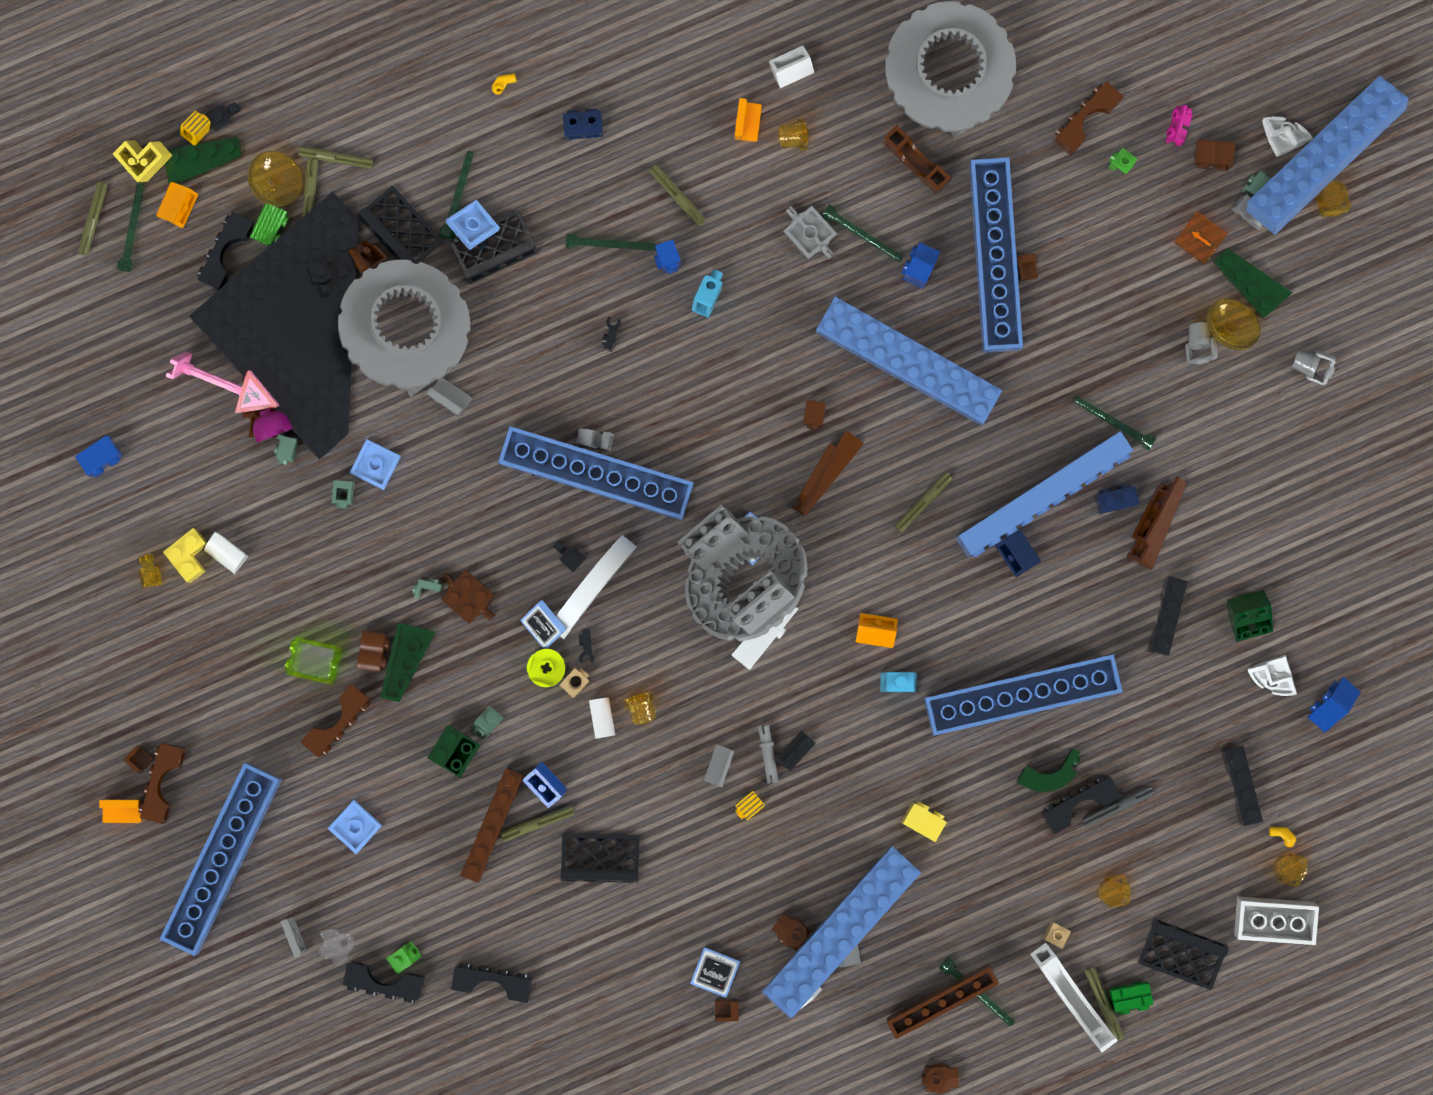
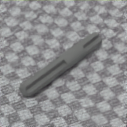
M1146 786L1083 817L1082 821L1086 827H1089L1153 796L1154 792L1150 786Z

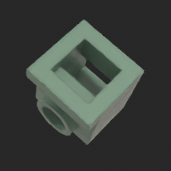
M1260 169L1256 175H1251L1246 182L1248 185H1245L1241 192L1248 194L1252 198L1271 180L1270 175Z
M277 435L280 443L276 444L274 450L277 458L276 462L288 465V462L294 463L299 441L294 438Z
M333 480L331 503L336 504V508L348 509V505L353 506L355 483ZM342 492L347 493V497L345 499L341 498Z

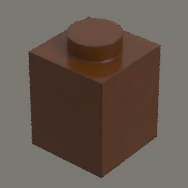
M806 401L803 425H807L806 428L818 430V427H822L826 403Z

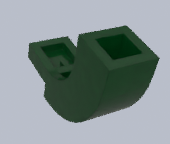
M1071 748L1060 768L1050 774H1041L1025 765L1016 783L1038 792L1058 790L1067 785L1076 776L1077 773L1071 770L1072 766L1076 767L1080 761V752Z

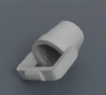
M1197 322L1190 324L1189 342L1185 345L1188 363L1200 365L1218 357L1215 337L1211 338L1208 323ZM1211 347L1212 355L1193 359L1192 350H1202Z
M1298 350L1292 368L1306 374L1305 378L1307 380L1325 385L1334 373L1336 358L1321 351H1316L1314 354ZM1321 358L1331 361L1324 374V380L1314 376Z

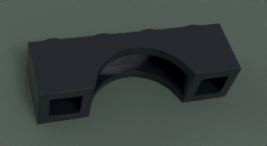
M234 212L226 216L223 223L224 228L222 232L217 234L215 238L216 244L213 249L208 251L206 256L207 262L205 266L200 267L197 274L199 276L197 280L217 291L226 284L230 276L223 265V256L226 249L236 242H247L255 227L252 221Z
M1171 576L1165 577L1159 614L1151 633L1147 652L1169 656L1188 581Z
M1244 746L1221 750L1225 769L1229 774L1234 789L1235 808L1240 825L1247 826L1263 822Z
M1102 775L1094 780L1095 784L1089 787L1086 784L1077 789V794L1073 796L1068 794L1060 799L1062 802L1054 805L1052 803L1044 807V812L1041 815L1051 833L1056 834L1071 826V813L1078 803L1085 800H1094L1102 806H1107L1121 798L1122 796L1112 778Z
M349 961L346 966L343 986H347V990L358 992L359 989L366 990V994L377 995V993L385 994V998L396 999V997L404 998V1002L415 1003V1001L421 999L425 976L406 972L398 982L384 984L372 976L368 964Z
M460 963V965L455 966L451 990L471 993L477 984L483 981H494L505 989L508 1000L525 1003L529 1001L533 978H530L527 973L518 972L517 975H512L509 970L498 969V972L490 971L491 968L486 966H479V969L471 968L472 964Z

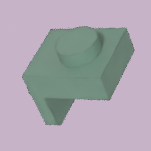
M428 578L427 581L419 579L418 583H414L412 594H415L414 598L420 599L422 589L441 593L443 585L439 584V580Z
M489 705L475 720L471 729L475 735L485 740L504 718Z

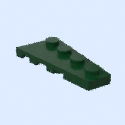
M233 137L200 143L195 146L189 145L167 149L172 154V157L165 163L168 183L170 185L171 182L177 184L187 182L193 179V177L202 173L205 174L211 169L223 166L242 157L239 138Z
M1230 249L1225 250L1213 261L1216 267L1262 318H1265L1292 294L1291 291Z
M398 623L380 698L396 702L401 701L436 633L435 631Z

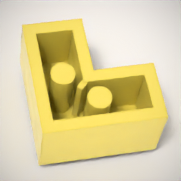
M135 140L124 141L113 153L137 182H148L172 157V154L160 141L149 142L144 149Z
M195 528L191 529L163 551L188 583H192L206 572L194 556L202 551L208 542Z
M919 801L916 804L912 802L901 823L936 842L947 823L943 820L945 816L936 811L932 814L928 811L929 807Z

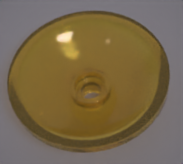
M266 151L257 155L249 165L247 172L249 186L255 196L262 202L271 206H286L299 197L303 188V175L297 163L288 155L278 151Z
M1221 299L1215 302L1207 313L1208 328L1214 338L1222 345L1233 350H1246L1258 341L1261 333L1259 320L1255 313L1244 303L1234 299Z

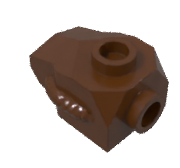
M362 241L348 251L362 274L369 268H377L380 263L387 262L388 259L375 244H370L367 241Z
M784 914L781 915L771 929L777 933V937L783 945L794 950L803 945L810 933V930L807 929L800 919L787 917Z
M943 1063L924 1066L925 1074H921L922 1086L926 1085L927 1092L939 1094L959 1087L958 1067H950Z

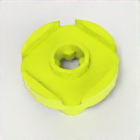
M539 650L531 655L528 660V675L533 683L538 686H554L565 675L566 666L564 659L554 650ZM546 662L550 663L549 667L552 668L551 671H547V674L543 673V669H541V665H545Z

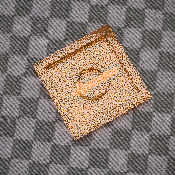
M1197 211L1174 243L1205 265L1228 233Z

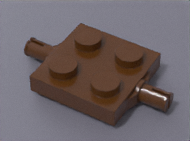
M465 570L455 580L447 573L441 577L449 585L447 592L441 600L466 622L471 624L481 614L489 621L494 618L495 614L488 610L487 607L495 594L470 572Z

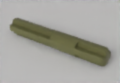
M300 146L298 150L299 156L368 169H372L373 159L305 146Z
M307 159L303 217L315 207L318 161L316 159Z
M654 165L649 170L650 173L673 197L684 212L698 226L705 221L704 216L660 167Z
M97 182L78 248V253L87 256L90 250L107 190V184L104 182Z
M945 472L895 524L896 529L901 533L904 532L953 480L952 476Z
M568 805L501 831L502 839L508 841L573 816V807Z
M1092 967L1085 970L1109 1030L1117 1041L1123 1039L1124 1035L1096 969Z

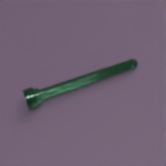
M467 151L448 218L458 211L474 155L472 151ZM447 223L440 228L439 236L445 239H454L455 233Z
M138 182L136 185L123 258H120V261L117 263L116 269L125 272H132L133 268L130 257L144 190L143 182Z
M830 204L822 214V218L827 221L834 220L897 262L902 261V255L837 214L836 208Z
M567 233L566 248L573 249L580 245L655 251L656 245L655 243L578 238L573 233Z
M1078 396L1073 397V403L1137 439L1146 450L1149 451L1154 444L1155 436L1151 434L1143 435Z
M950 957L946 958L939 967L943 973L951 974L957 980L964 976L956 969L957 966ZM984 993L976 996L1008 1026L1014 1024V1020Z

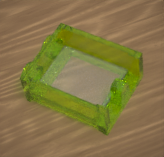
M295 637V640L291 641L289 651L292 652L291 657L287 659L285 664L287 675L334 685L343 647Z

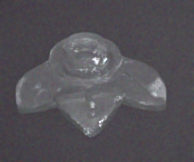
M335 929L322 931L320 936L325 943L320 947L318 956L325 959L332 958L334 967L343 965L347 961L348 952L354 947V939L349 934H340ZM343 940L348 941L347 947L342 946L341 943Z

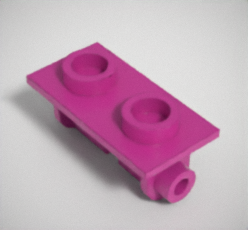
M1187 105L1176 106L1173 110L1172 121L1166 132L1167 138L1165 143L1175 142L1176 146H1182V143H1185L1188 130L1182 127H1189L1193 115L1191 113L1192 109L1187 108Z

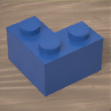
M920 242L918 247L913 246L909 255L912 257V260L906 261L901 273L904 274L903 280L924 289L940 251Z
M1344 677L1338 682L1334 680L1329 685V690L1322 696V700L1320 702L1318 700L1315 701L1310 707L1311 712L1308 718L1323 732L1329 730L1349 713L1361 693Z

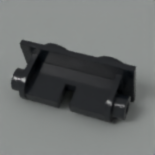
M801 730L776 759L791 771L816 743Z

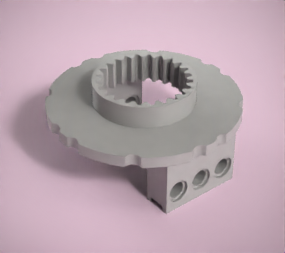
M946 1L930 4L923 11H915L911 14L910 20L903 21L897 28L888 46L889 56L885 60V75L888 88L894 93L895 103L903 107L905 114L916 123L929 129L939 128L942 132H951L954 139L967 130L974 128L978 123H985L992 114L1002 109L1013 88L1012 78L1016 75V57L1012 43L1007 41V32L1003 27H999L996 24V19L971 4L963 6L960 2ZM949 35L951 39L958 36L959 41L966 39L965 44L972 43L971 49H977L975 55L979 56L978 63H980L979 72L974 82L970 83L968 88L964 87L962 92L957 89L955 94L951 90L944 93L943 88L938 91L937 85L931 86V80H926L927 74L923 73L925 69L923 58L929 46H933L934 40L939 42L941 37L946 40Z
M392 260L380 263L375 269L369 268L363 272L360 279H355L348 287L340 305L342 313L338 316V332L342 347L348 350L349 360L353 364H357L360 372L368 378L385 386L394 384L398 388L406 389L410 397L434 381L443 378L446 373L457 367L468 344L466 335L470 332V316L466 301L460 298V290L456 285L448 281V277L425 263L414 264L411 260ZM401 293L404 297L411 294L413 299L418 296V301L424 300V306H430L429 313H433V329L428 339H425L423 344L418 343L417 348L412 345L410 350L406 346L399 349L398 344L393 347L391 341L385 342V336L380 337L381 330H377V315L382 304H385L387 299L392 300L393 295L398 298Z
M722 505L716 508L677 542L685 551V554L692 559L688 568L689 577L685 582V596L688 608L693 611L692 616L698 624H702V628L711 635L728 641L734 638L738 641L758 638L767 634L770 628L779 626L783 622L784 617L792 613L805 588L803 581L807 577V558L804 548L799 545L800 540L793 532H789L787 526L772 518L761 516L755 519L753 516L737 519ZM752 557L755 560L758 557L761 560L766 559L772 566L771 570L774 573L768 570L766 575L759 581H755L753 586L743 594H739L738 598L731 602L728 598L729 594L726 592L729 589L726 584L730 583L728 577L734 575L733 569L738 570V564L743 565L744 560L751 561Z

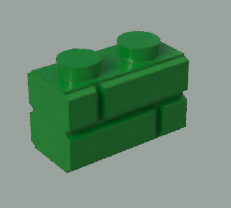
M1148 981L1108 989L1113 1011L1115 1013L1118 1012L1119 1015L1129 1014L1131 1009L1136 1008L1138 1011L1148 1010L1149 1006L1153 1005Z

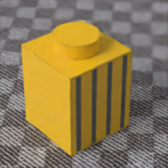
M195 110L181 124L180 135L195 146L209 132V119L204 114H200Z
M752 790L735 805L737 807L735 812L741 819L746 818L748 821L765 804Z

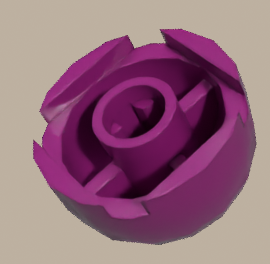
M271 409L260 412V417L253 423V433L257 443L293 428L290 420L283 412H271Z

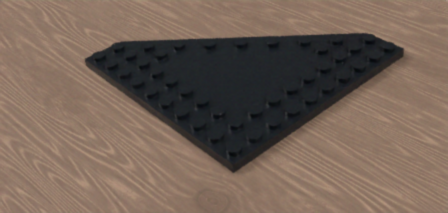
M331 192L189 315V318L244 378L247 371H252L279 404L277 408L272 409L283 412L288 417L293 427L291 430L319 460L348 435L352 362L348 358V350L342 347L339 338L338 316L342 313L340 305L344 294L356 279V265L348 251L357 246L358 219L334 192ZM327 260L332 280L327 281L330 294L322 296L319 283L314 285L312 283L308 265Z

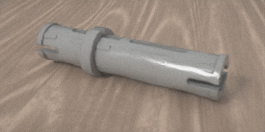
M770 725L758 726L761 741L759 747L762 748L767 784L779 782Z

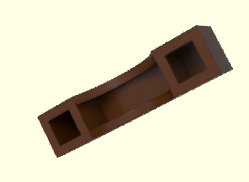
M1108 82L1104 85L1099 84L1093 91L1095 95L1091 99L1087 97L1080 105L1082 108L1078 114L1074 112L1068 118L1070 123L1066 127L1062 125L1055 133L1057 137L1054 142L1070 156L1086 139L1082 128L1084 119L1095 112L1110 114L1124 96Z
M898 125L883 138L882 143L935 195L950 182L951 177L938 164L933 163L924 156L914 145L911 138Z
M351 684L339 697L342 705V715L339 722L326 730L312 728L301 741L315 756L321 757L323 755L325 757L332 749L330 747L334 741L338 742L345 733L343 731L347 726L351 727L357 721L356 716L360 711L364 713L370 706L368 702L371 699L356 685Z
M161 743L160 746H157L154 757H157L155 765L152 764L149 771V776H151L150 783H147L144 789L145 801L141 802L139 807L140 818L160 824L166 823L171 804L164 799L161 793V782L170 770L182 767L187 749L167 743Z

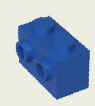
M673 239L655 245L657 255H654L658 270L662 268L663 273L667 272L668 274L679 271L678 268L681 267V260Z
M106 435L76 455L75 458L87 476L98 477L105 472L104 469L109 465L112 467L118 464L123 454L113 439Z
M542 761L523 778V782L547 808H550L568 790Z

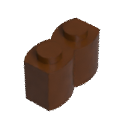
M1197 140L1195 144L1194 165H1198L1199 169H1209L1210 166L1217 167L1219 171H1228L1229 168L1234 166L1236 143Z
M363 630L357 669L381 672L382 668L385 669L387 657H384L385 649L388 650L390 638H387V634Z

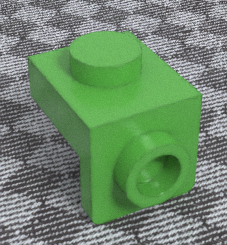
M1122 148L1119 153L1115 151L1109 159L1111 162L1109 168L1113 171L1119 169L1124 174H1127L1136 163L1137 158Z
M410 941L386 959L395 972L399 974L422 956L417 947Z

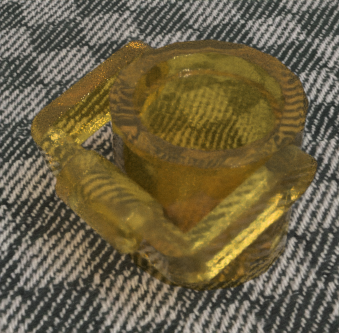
M797 119L796 123L781 124L779 126V142L783 149L799 147L800 151H808L809 133L805 119Z
M1339 181L1330 182L1319 193V197H1316V203L1322 217H1334L1350 211L1351 203L1348 197V190ZM1344 202L1346 203V207H1340Z
M651 691L635 694L622 701L624 708L629 709L634 724H646L656 718L652 702L655 698Z
M1288 852V855H1281L1276 858L1273 870L1276 876L1279 877L1277 881L1295 888L1299 887L1301 880L1304 881L1307 874L1308 860L1291 852ZM1297 880L1296 884L1288 882Z
M1124 874L1104 877V881L1097 888V895L1103 903L1109 905V908L1129 905L1130 895H1132L1130 883H1127ZM1122 878L1123 884L1111 879Z

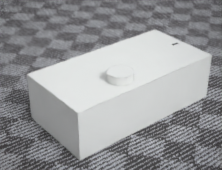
M795 607L791 614H787L784 617L783 622L779 626L770 628L767 634L743 641L734 651L732 657L750 670L776 637L780 639L785 633V625L797 612L798 608Z
M1237 897L1234 935L1238 940L1316 945L1319 906L1315 902Z

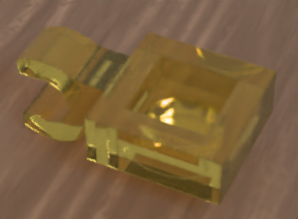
M145 554L144 556H139V563L143 567L139 569L142 588L161 586L159 566L154 567L153 555Z

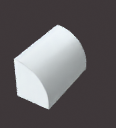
M800 46L769 61L773 75L780 88L815 73L811 58L804 46Z
M217 532L212 535L204 548L207 554L233 574H236L249 557Z
M609 697L589 700L595 739L614 736L615 729Z

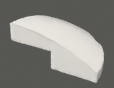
M1272 116L1262 120L1267 139L1276 157L1299 148L1311 141L1313 137L1299 123L1295 122L1293 125L1290 122H1284L1286 120L1284 117Z
M1286 655L1248 668L1251 678L1259 687H1266L1272 690V694L1297 695Z

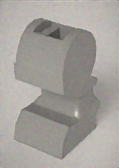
M1248 194L1241 195L1231 207V210L1235 214L1241 215L1242 219L1246 220L1252 227L1260 230L1263 225L1246 211L1248 200L1251 198Z
M579 428L576 444L611 452L614 434L611 432L600 434L598 431Z

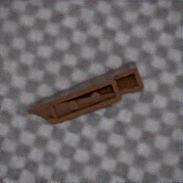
M845 431L837 447L829 443L792 509L807 515L863 446V442L848 431Z
M1175 477V480L1168 485L1161 484L1157 486L1132 535V538L1137 542L1128 553L1127 558L1150 570L1155 565L1186 487V482L1180 477Z

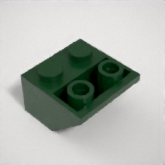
M1264 590L1227 599L1228 616L1236 642L1273 632L1272 607Z
M447 725L427 758L461 778L479 749L480 744L451 725Z

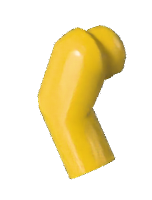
M515 73L498 76L492 85V91L497 95L501 94L507 84L516 82Z
M1269 827V836H1280L1284 840L1286 847L1294 846L1296 837L1288 828Z

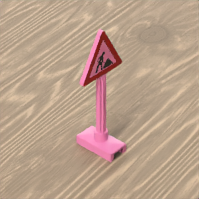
M185 351L170 360V363L175 366L173 370L166 374L168 378L174 379L185 373L239 394L235 409L236 413L277 408L279 406L251 370L247 371L243 386H240L194 367L190 363L193 355L190 352Z

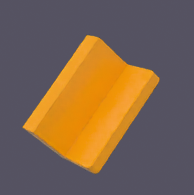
M739 98L735 129L736 140L757 142L761 104L748 103L747 99Z
M171 182L156 216L171 222L177 227L184 228L199 194L185 186Z
M860 613L856 642L893 648L898 619Z
M99 800V808H103V823H141L142 818H140L139 807L142 800Z

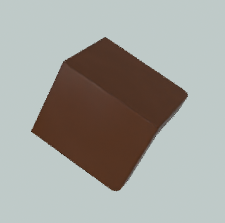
M1036 253L1017 256L1019 282L1038 277L1035 264L1037 261Z
M138 745L132 749L123 761L135 772L142 773L155 758L141 745Z
M716 1000L715 1022L739 1021L738 1000Z

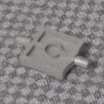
M792 206L789 207L785 212L793 220L783 231L784 234L808 260L821 251L828 259L831 256L833 257L834 253L829 249L828 244L837 233L813 206L800 214Z

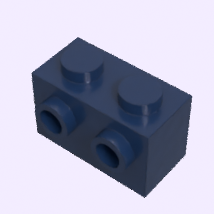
M596 108L586 109V112L569 110L563 114L565 140L603 137L602 114Z
M1124 484L1118 486L1119 490L1111 491V488L1100 490V494L1095 496L1099 515L1139 505L1136 487Z
M1021 530L1016 531L995 545L1016 578L1041 562Z

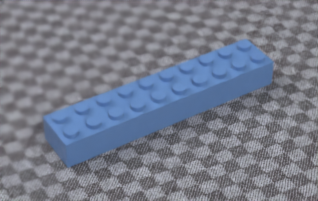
M1379 76L1248 200L1246 211L1276 235L1406 110L1409 98L1383 77Z
M1009 157L971 160L969 172L982 352L1018 351L1023 348Z
M834 297L815 332L981 426L986 421L1002 392L996 386L837 297Z
M509 426L498 461L500 465L682 521L694 482Z
M1118 432L956 537V540L967 557L971 555L974 558L985 551V546L989 545L991 548L1000 542V536L1005 535L1008 537L1018 530L1016 528L1017 525L1025 526L1034 520L1032 517L1034 514L1042 515L1050 509L1048 505L1051 503L1054 506L1066 499L1065 494L1069 493L1071 496L1082 489V483L1088 485L1099 478L1097 476L1099 472L1103 475L1114 468L1113 463L1117 462L1119 465L1130 458L1129 453L1133 449L1122 432Z
M1113 654L926 697L924 702L932 736L1121 693L1122 687Z
M248 762L243 764L160 940L193 956L199 954L278 790L282 778Z
M893 846L889 847L761 990V993L787 1017L793 1018L921 872Z

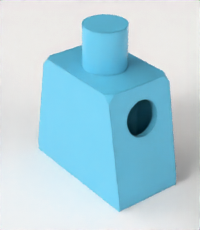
M712 270L710 276H704L693 300L691 311L707 318L710 317L722 289L723 282L720 280L723 273L718 270Z
M880 673V692H917V673Z

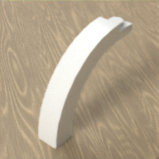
M623 535L605 553L556 617L567 629L560 636L561 638L565 639L593 600L637 548L636 545Z
M1047 943L1032 952L1030 955L1099 1050L1103 1052L1116 1043L1117 1039L1083 996Z

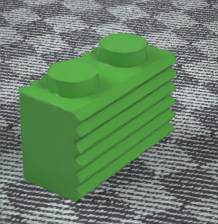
M266 202L250 238L269 247L282 236L280 235L282 228L287 227L290 220L287 211Z

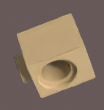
M574 668L560 686L575 698L590 682L587 679L589 675L582 668L579 670ZM574 676H578L581 679L579 687L571 685V679Z
M1051 921L1043 939L1063 948L1071 931Z

